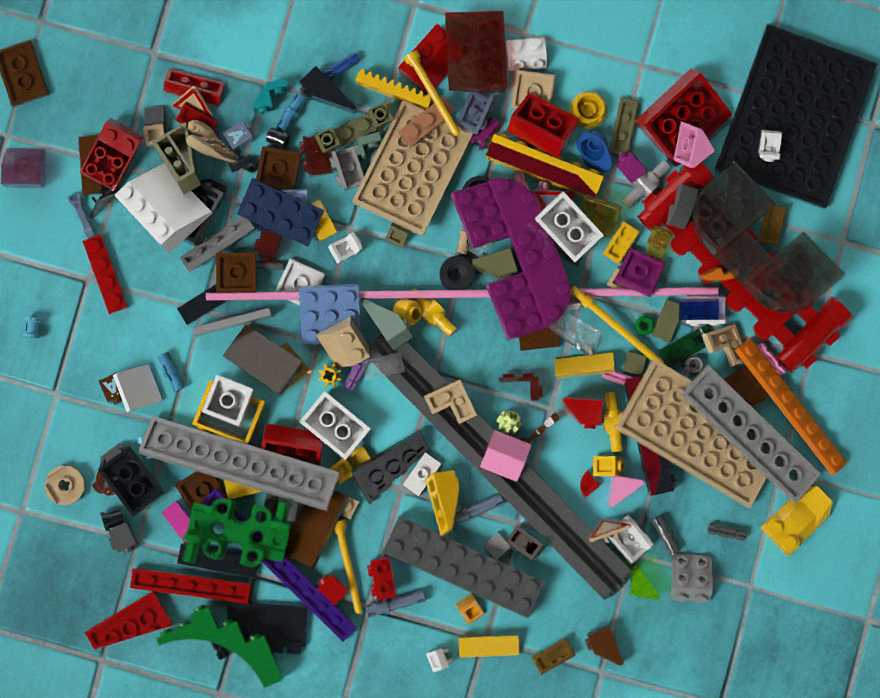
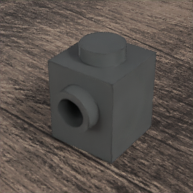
M129 522L108 530L111 539H109L110 545L117 552L129 553L135 550V545L139 544Z

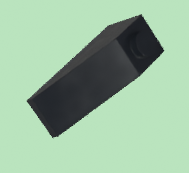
M317 66L299 81L300 91L307 98L311 96L316 101L354 114L357 112L356 106Z

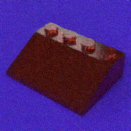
M504 11L445 13L449 91L505 93L508 84Z

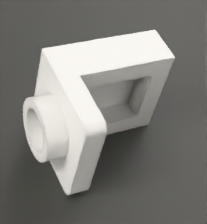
M761 131L758 153L764 161L773 162L775 159L780 160L779 151L782 132Z
M354 232L328 246L337 264L357 255L363 249L360 239Z

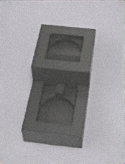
M678 185L675 204L669 207L668 225L685 229L696 202L698 189Z

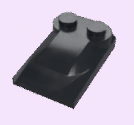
M209 178L200 180L201 185L191 190L212 212L202 224L183 240L194 246H198L205 241V232L226 195L227 187Z
M119 443L100 457L101 462L98 471L132 517L147 509L165 494L161 485L155 480L130 445L126 446Z

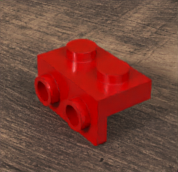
M390 558L371 560L370 565H367L369 577H373L374 582L371 585L372 597L376 596L377 600L396 597Z

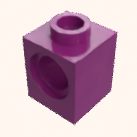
M625 151L617 158V168L631 184L647 171L646 167L632 151L628 153Z

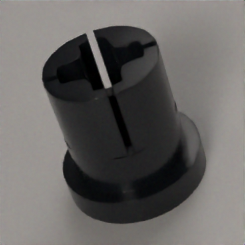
M271 127L266 135V142L279 146L281 150H285L289 144L291 132H283Z
M120 508L107 513H100L106 531L124 523Z

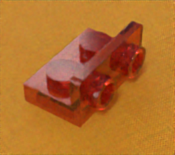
M302 136L303 142H300L301 153H305L306 161H303L304 172H308L309 177L333 174L329 159L330 153H322L315 136Z

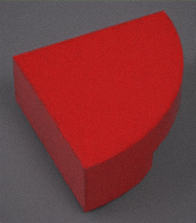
M588 470L583 474L580 481V490L584 498L600 486Z

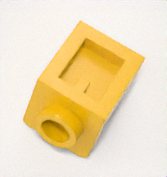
M593 456V476H623L625 463L622 456Z

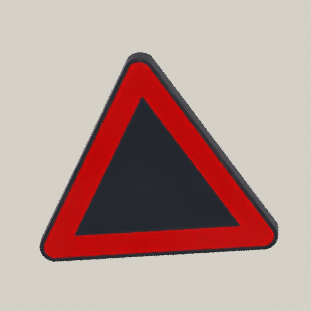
M121 188L107 194L99 190L102 196L97 200L95 197H92L95 205L89 218L92 220L115 198V194Z

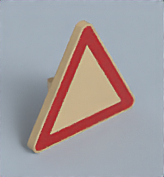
M195 86L191 87L172 104L173 108L180 110L183 103H186L211 118L214 116Z
M602 519L589 537V540L593 542L604 538L605 542L608 543L607 536L614 534L615 539H618L617 533L631 528V524Z

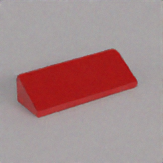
M169 68L164 80V92L182 96L191 87L195 86L206 103L216 106L220 105L225 83Z

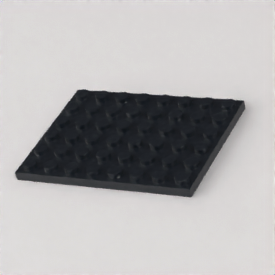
M767 24L714 170L826 209L878 63ZM762 130L782 132L779 151L780 160L775 159L773 162H768L760 158L758 152Z

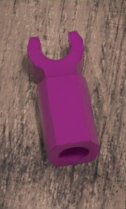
M490 117L484 130L480 129L479 135L474 136L470 144L473 145L475 141H480L481 146H479L478 150H483L485 141L493 136L501 126L500 123Z

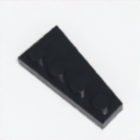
M416 431L350 471L367 502L371 504L380 492L383 493L395 478L397 479L402 475L401 472L411 466L429 448L422 434Z

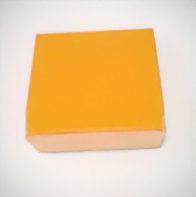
M472 594L456 603L458 610L468 624L485 614Z

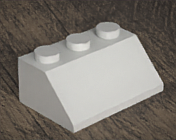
M564 192L555 197L535 217L539 225L574 262L604 236Z
M325 391L300 420L302 425L345 460L372 430Z

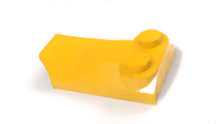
M818 486L810 487L797 503H793L790 500L785 502L760 529L786 556H789L830 516L833 501Z

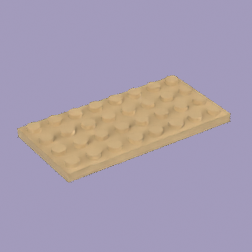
M653 359L615 429L743 506L751 508L767 477L681 396L682 392L692 381L658 360ZM707 390L704 391V395L707 399H711L713 397L712 393L708 392ZM720 402L718 406L719 411L725 413L727 405L725 402ZM738 415L733 417V424L737 427L741 424V418ZM753 429L747 431L748 439L753 440L755 438V431ZM765 442L761 445V451L764 454L769 452V445Z

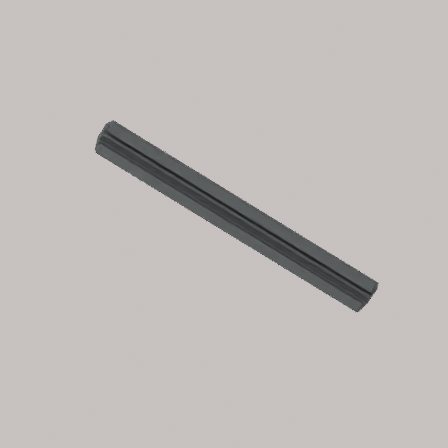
M381 334L369 345L370 357L368 359L604 600L614 596L627 584L633 572L601 539L590 542L589 537L593 531L526 463L517 482L480 467L494 430L478 414L460 424L451 406L432 415L424 396L449 384L407 341L393 350L383 334Z

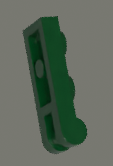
M705 325L658 350L665 365L670 367L706 348L705 342L699 343L696 337L709 333L708 326Z

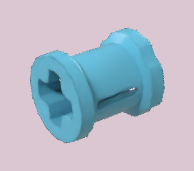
M24 317L25 329L22 337L39 339L38 330L41 319Z

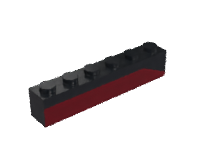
M643 376L623 380L628 403ZM637 442L648 495L654 496L674 491L673 486H676L674 474L671 475L669 467H672V463Z

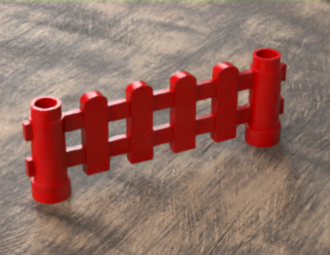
M702 162L694 168L683 165L679 173L674 170L664 180L667 185L658 194L655 195L651 192L641 202L644 205V210L637 218L652 233L660 226H665L674 236L669 243L673 253L678 256H684L689 251L702 264L697 270V275L715 267H719L722 269V272L729 270L728 267L740 256L753 271L742 282L737 277L719 280L730 292L725 299L726 306L734 312H739L745 307L758 320L753 325L754 334L761 340H767L773 335L783 346V350L776 358L789 372L793 373L799 366L808 369L817 360L814 355L825 344L830 347L840 337L837 332L843 330L854 319L851 312L839 300L830 297L817 313L807 303L814 295L808 287L802 296H795L785 279L779 274L783 270L784 263L774 252L764 259L751 246L759 237L746 224L736 231L723 218L731 209L718 196L708 203L697 193L693 210L698 215L686 225L685 229L668 225L669 207L675 204L678 185L698 189L699 192L704 190L714 180L713 174ZM711 229L725 241L714 254L700 241ZM700 279L702 282L706 284H711L714 282L711 280ZM766 285L781 298L770 310L756 297ZM794 313L806 323L795 335L784 325Z

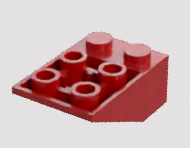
M110 118L105 122L80 173L114 191L145 137Z

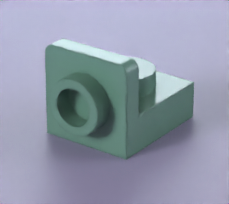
M379 132L357 138L358 144H354L357 156L361 155L362 160L366 159L363 148L373 149L382 143Z

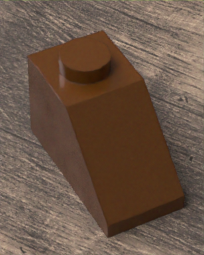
M610 626L587 634L588 639H585V643L589 651L592 650L594 654L619 666L624 665Z

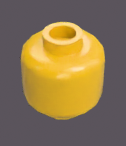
M400 299L393 307V312L398 314L401 320L406 319L410 326L415 325L421 319L422 310L420 304L416 301Z

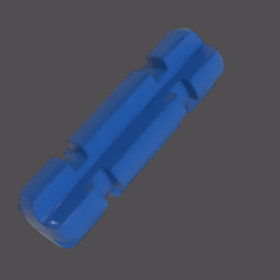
M351 53L347 59L344 58L333 65L332 69L325 70L324 75L331 81L336 78V75L339 76L351 68V65L357 64L359 62L358 56L355 53Z

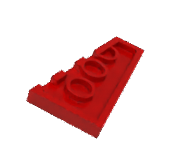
M152 591L84 633L95 650L167 628L174 624L157 595Z

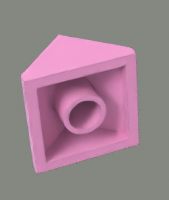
M681 122L673 160L694 168L715 150L702 129L686 122Z
M494 430L480 467L517 482L531 444Z
M612 476L607 500L608 507H613L644 485L643 480Z

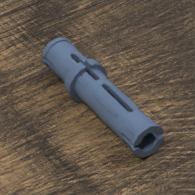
M500 493L466 508L465 506L462 507L461 510L455 512L453 526L464 521L469 522L475 516L503 506L504 502Z
M422 589L392 599H383L378 603L365 605L368 618L384 613L387 615L391 611L423 603L426 600Z

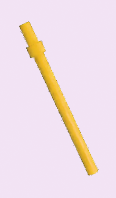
M576 286L571 288V293L581 301L580 304L585 308L591 309L651 361L656 359L661 363L664 362L593 302L594 299L591 296L585 295Z

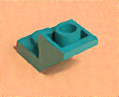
M286 78L266 83L252 105L254 113L262 115L274 109L270 94L281 95L285 93V90H289Z

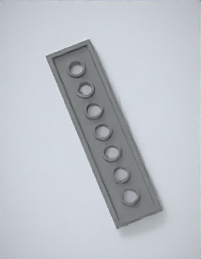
M709 365L705 366L682 392L681 396L793 503H797L821 475L813 465ZM707 388L713 391L711 399H707L704 395V391ZM720 402H725L727 405L725 413L719 411L718 406ZM736 415L741 418V424L738 427L733 424V417ZM749 429L755 431V438L753 440L747 437ZM764 442L769 445V452L766 454L761 451V445ZM778 456H781L784 461L781 467L775 464V459ZM791 470L797 472L798 476L795 481H792L789 477Z

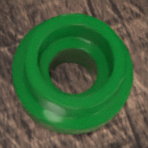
M641 316L635 322V330L640 335H649L654 330V322L648 316ZM643 322L648 325V328L645 330L641 328V323Z

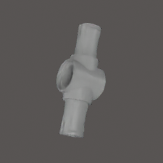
M662 160L652 171L645 172L633 183V190L621 202L630 209L641 197H647L659 186L660 179L671 169V166L665 160Z

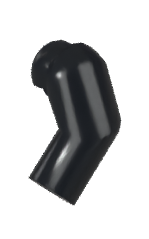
M241 157L236 162L228 164L232 173L240 169L254 173L258 168L257 163L247 157Z

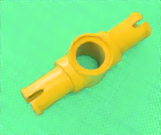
M410 298L420 304L422 317L430 325L438 326L449 337L456 332L457 328L446 318L445 310L434 299L431 301L426 298Z
M616 392L605 393L607 411L603 414L604 430L610 435L611 451H623L622 432L615 429L623 412L618 409Z

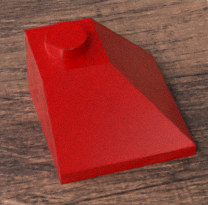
M562 398L561 405L579 425H584V429H596V426H600L603 400Z

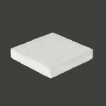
M290 258L275 292H299V286L322 285L326 274ZM288 300L300 306V300Z
M149 364L113 375L127 412L162 401Z

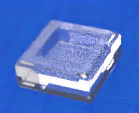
M633 296L623 304L634 320L651 309L643 296Z

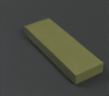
M620 97L609 147L610 155L619 157L623 152H629L639 101Z

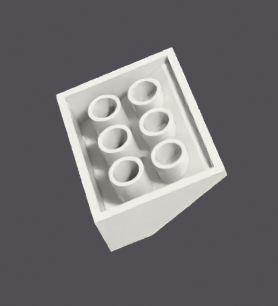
M164 163L129 181L115 194V197L168 253H171L212 214L192 191L183 194Z

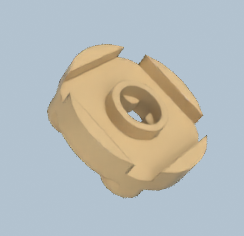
M58 466L49 472L46 479L45 492L48 498L60 505L74 504L82 497L86 490L83 475L79 470L71 466ZM63 480L70 483L67 491L60 488Z

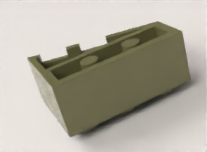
M186 122L152 141L158 155L183 194L201 185L195 149L190 147L186 141L187 137L192 135L188 130Z

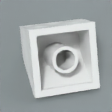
M216 375L202 412L241 427L254 389Z

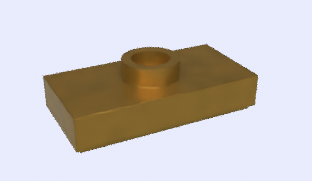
M766 204L759 243L772 246L779 245L786 212L785 207Z
M564 638L531 658L540 674L543 675L576 655L567 639Z

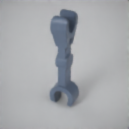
M76 192L78 199L72 201L71 196L68 195V201L76 209L84 227V233L89 239L96 235L82 208V197Z

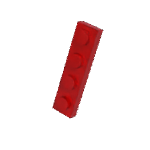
M100 234L82 241L108 313L111 315L127 309L128 305L102 235Z

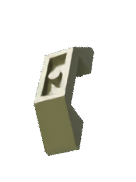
M386 102L368 109L367 114L338 128L333 129L330 127L314 135L322 153L342 149L356 142L357 138L373 134L394 119Z

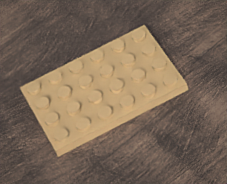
M403 100L352 203L418 235L424 236L473 133L458 127L460 134L454 136L446 122H443L410 148L398 134V131L425 110Z

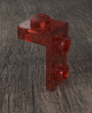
M533 373L522 374V377H514V374H502V378L498 379V383L530 382V402H538L539 397H543L542 385H539L538 377H534Z

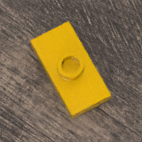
M623 221L602 255L619 265L640 231Z

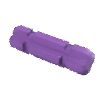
M368 358L353 366L348 376L350 378L344 384L346 389L350 391L355 390L356 382H359L365 370L364 366L368 365L370 361Z

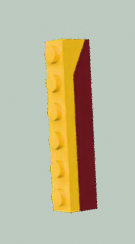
M501 133L493 135L485 159L517 172H523L527 176L548 182L550 185L563 190L573 191L576 195L591 201L595 200L603 180V176L600 175L599 171L594 169L585 170L581 164L576 162L567 163L561 156L559 158L545 154L546 151L535 147V149L527 147L528 144L519 140L517 142L511 141L507 135Z

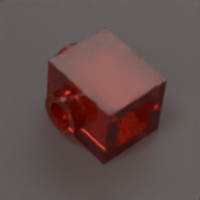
M261 230L260 239H256L254 250L257 251L258 256H261V260L272 262V259H278L282 240L281 234Z

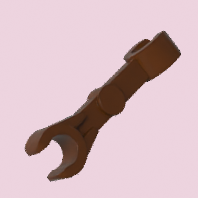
M556 413L552 414L544 422V425L535 430L534 434L528 439L521 438L520 440L530 444V441L539 436L545 428L552 426L559 420Z

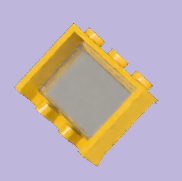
M209 380L192 424L196 425L198 430L211 431L215 433L214 435L250 445L266 402L251 397L242 426H236L202 412L214 382Z

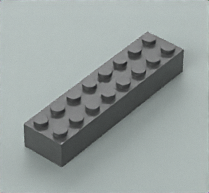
M401 516L398 517L383 550V553L526 618H529L544 584V581L445 536H441Z

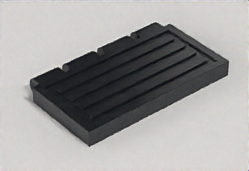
M228 602L227 621L232 619L233 622H239L247 642H250L249 637L260 633L261 636L266 635L273 653H283V646H287V654H301V647H305L307 606Z

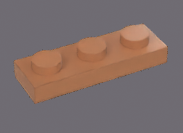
M444 96L441 97L450 115L455 114L456 110ZM434 103L399 130L398 134L412 148L445 122Z

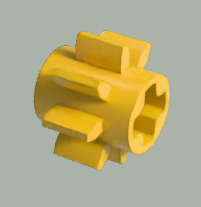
M324 364L325 369L318 370L321 374V378L318 381L323 380L325 382L324 387H327L329 383L335 387V381L342 380V378L338 377V373H341L342 370H336V364H333L331 368ZM328 370L329 372H334L333 380L326 378Z

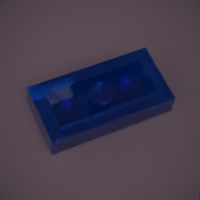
M679 299L678 318L679 320H719V299Z

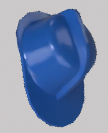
M595 129L589 133L579 135L576 145L587 168L599 171L601 174L608 172L612 165V159L605 135L597 132Z

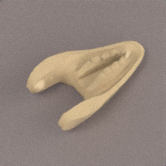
M192 120L188 123V130L194 134L189 135L186 140L190 147L203 155L231 163L239 159L238 155L230 150L225 143H222L215 132L206 124L197 120Z

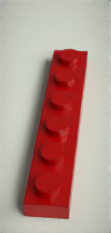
M133 568L130 588L249 604L251 584Z

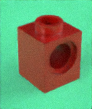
M326 574L318 582L320 586L317 589L333 605H336L349 591L333 574L330 576Z

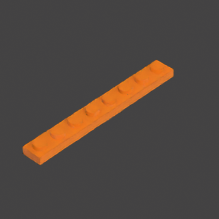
M749 338L734 351L831 476L836 474L847 464L846 460L752 339Z

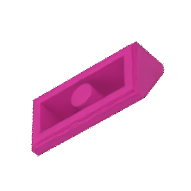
M175 501L162 514L183 540V535L188 529L190 516L180 503Z

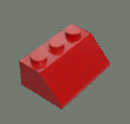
M436 24L413 50H417L420 54V64L434 88L442 82L466 55V52L457 41L439 24ZM404 60L398 66L399 72L427 95L428 91L415 69L409 64L407 65Z
M528 93L511 115L507 132L559 158L567 147L580 122V118Z
M266 424L262 438V449L317 466L321 465L324 442L311 431Z

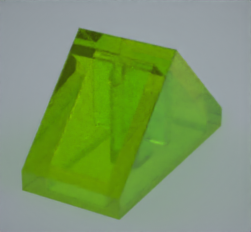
M634 565L632 567L633 573L631 574L628 595L655 600L660 599L661 597L639 566Z

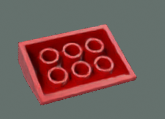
M690 68L635 120V123L675 167H678L681 163L673 159L681 122H686L702 129L706 137L709 138L733 114L703 74Z

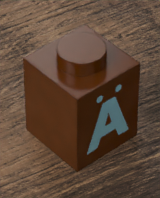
M114 374L99 380V384L107 402L117 405L123 401L114 380Z

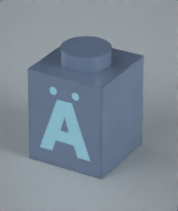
M243 121L222 133L234 152L239 151L254 141L252 136L254 134L253 129L249 124L245 125Z

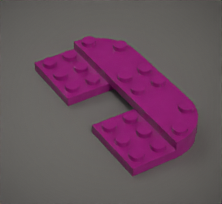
M507 178L490 179L486 183L453 192L451 197L471 249L510 238L523 270L521 274L486 285L507 341L543 330L560 319L570 302V284L552 237L535 220V217L541 212L535 196L524 185Z

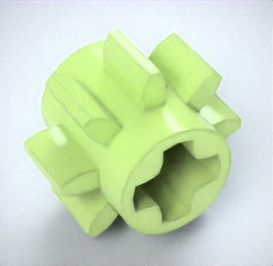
M504 410L496 420L499 423L498 429L504 434L512 433L514 435L522 425L519 422V414L512 410L508 412Z

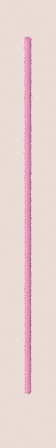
M718 287L655 288L651 296L718 295ZM630 288L579 289L589 296H646ZM488 290L359 291V299L490 297ZM299 292L206 293V301L300 300Z

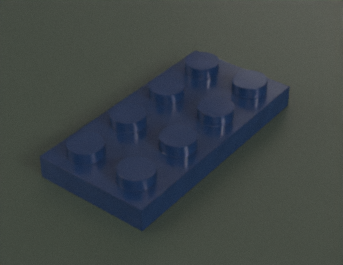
M252 178L237 215L308 247L325 210Z

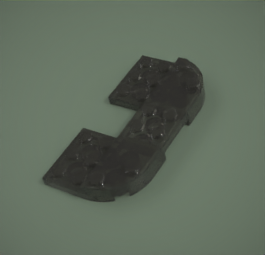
M735 162L710 182L697 196L692 213L694 232L699 241L764 307L779 313H796L806 310L845 276V273L804 231L773 258L758 244L746 230L773 209L776 203Z

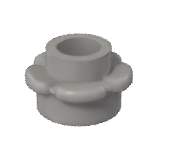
M692 356L685 361V370L689 374L698 375L704 368V362L698 356Z

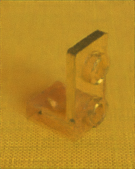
M655 225L647 241L648 244L644 254L662 261L673 232Z

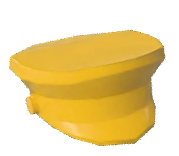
M596 92L579 93L573 99L570 114L580 118L578 126L590 129L600 125L606 119V101Z

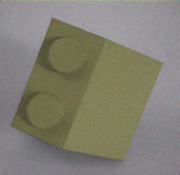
M510 248L472 260L474 270L496 281L517 274V268Z

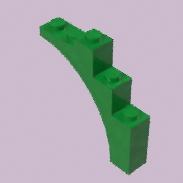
M205 605L193 609L194 613L190 615L193 623H190L189 620L178 624L179 629L174 631L171 628L159 632L160 637L156 638L159 646L172 641L187 639L205 640L219 644L235 652L246 661L257 674L264 688L284 680L266 635L261 636L258 633L249 637L250 642H247L239 622H233L232 619L221 623L222 628H219L211 606L205 608Z

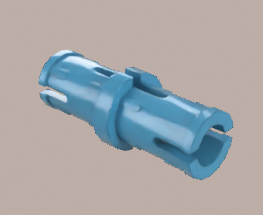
M296 93L288 107H285L282 117L275 126L281 131H287L293 120L299 116L298 113L307 99Z
M169 352L159 355L157 358L165 372L163 374L168 378L173 391L177 392L184 389L185 385L178 373L179 369L175 367Z

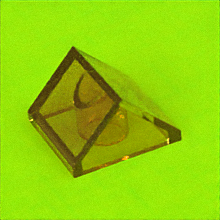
M585 194L580 210L605 237L611 238L622 206Z

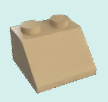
M351 316L316 334L332 362L336 364V367L354 366L370 357V347Z

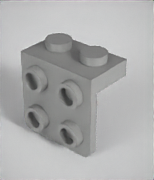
M674 554L672 556L670 600L678 602L695 601L697 603L710 602L713 591L712 558L704 555Z

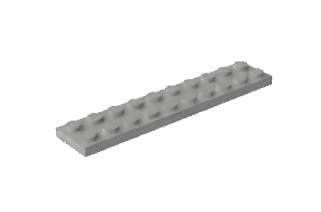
M152 416L138 450L139 454L326 511L340 477V472L155 416Z

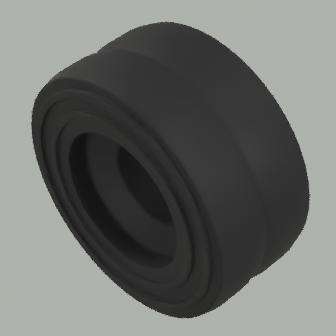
M452 256L441 265L440 281L448 290H467L474 281V267L465 257ZM454 269H460L463 272L461 279L456 280L452 277L451 273Z

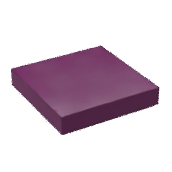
M630 248L614 282L651 297L666 263Z

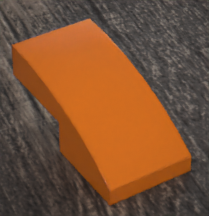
M735 266L725 272H722L721 268L715 267L698 276L703 280L719 281L732 279L745 273L741 266Z

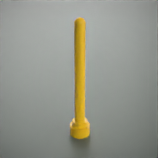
M417 50L409 53L404 57L405 62L415 69L452 134L458 136L460 130L421 66L420 54Z
M345 519L337 521L333 531L338 537L355 613L361 614L363 609L345 536L347 527Z

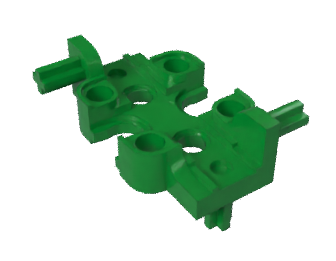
M220 498L213 503L212 507L193 503L188 529L183 535V540L187 541L183 561L195 563L199 544H203V551L206 556L223 560L226 547L231 543H236L243 550L240 561L242 565L257 566L263 561V558L283 562L291 530V524H286L291 504L279 502L275 521L272 520L273 515L269 509L253 505L251 517L247 521L241 522L234 515L237 501ZM221 503H226L228 506V511L225 514H221L218 511V506ZM261 511L267 514V520L264 523H260L257 520V514ZM217 522L223 523L225 527L221 534L214 532L213 527ZM255 531L263 533V540L259 543L252 539ZM212 542H216L219 545L217 553H211L209 550V545ZM250 551L257 552V561L251 562L248 559Z

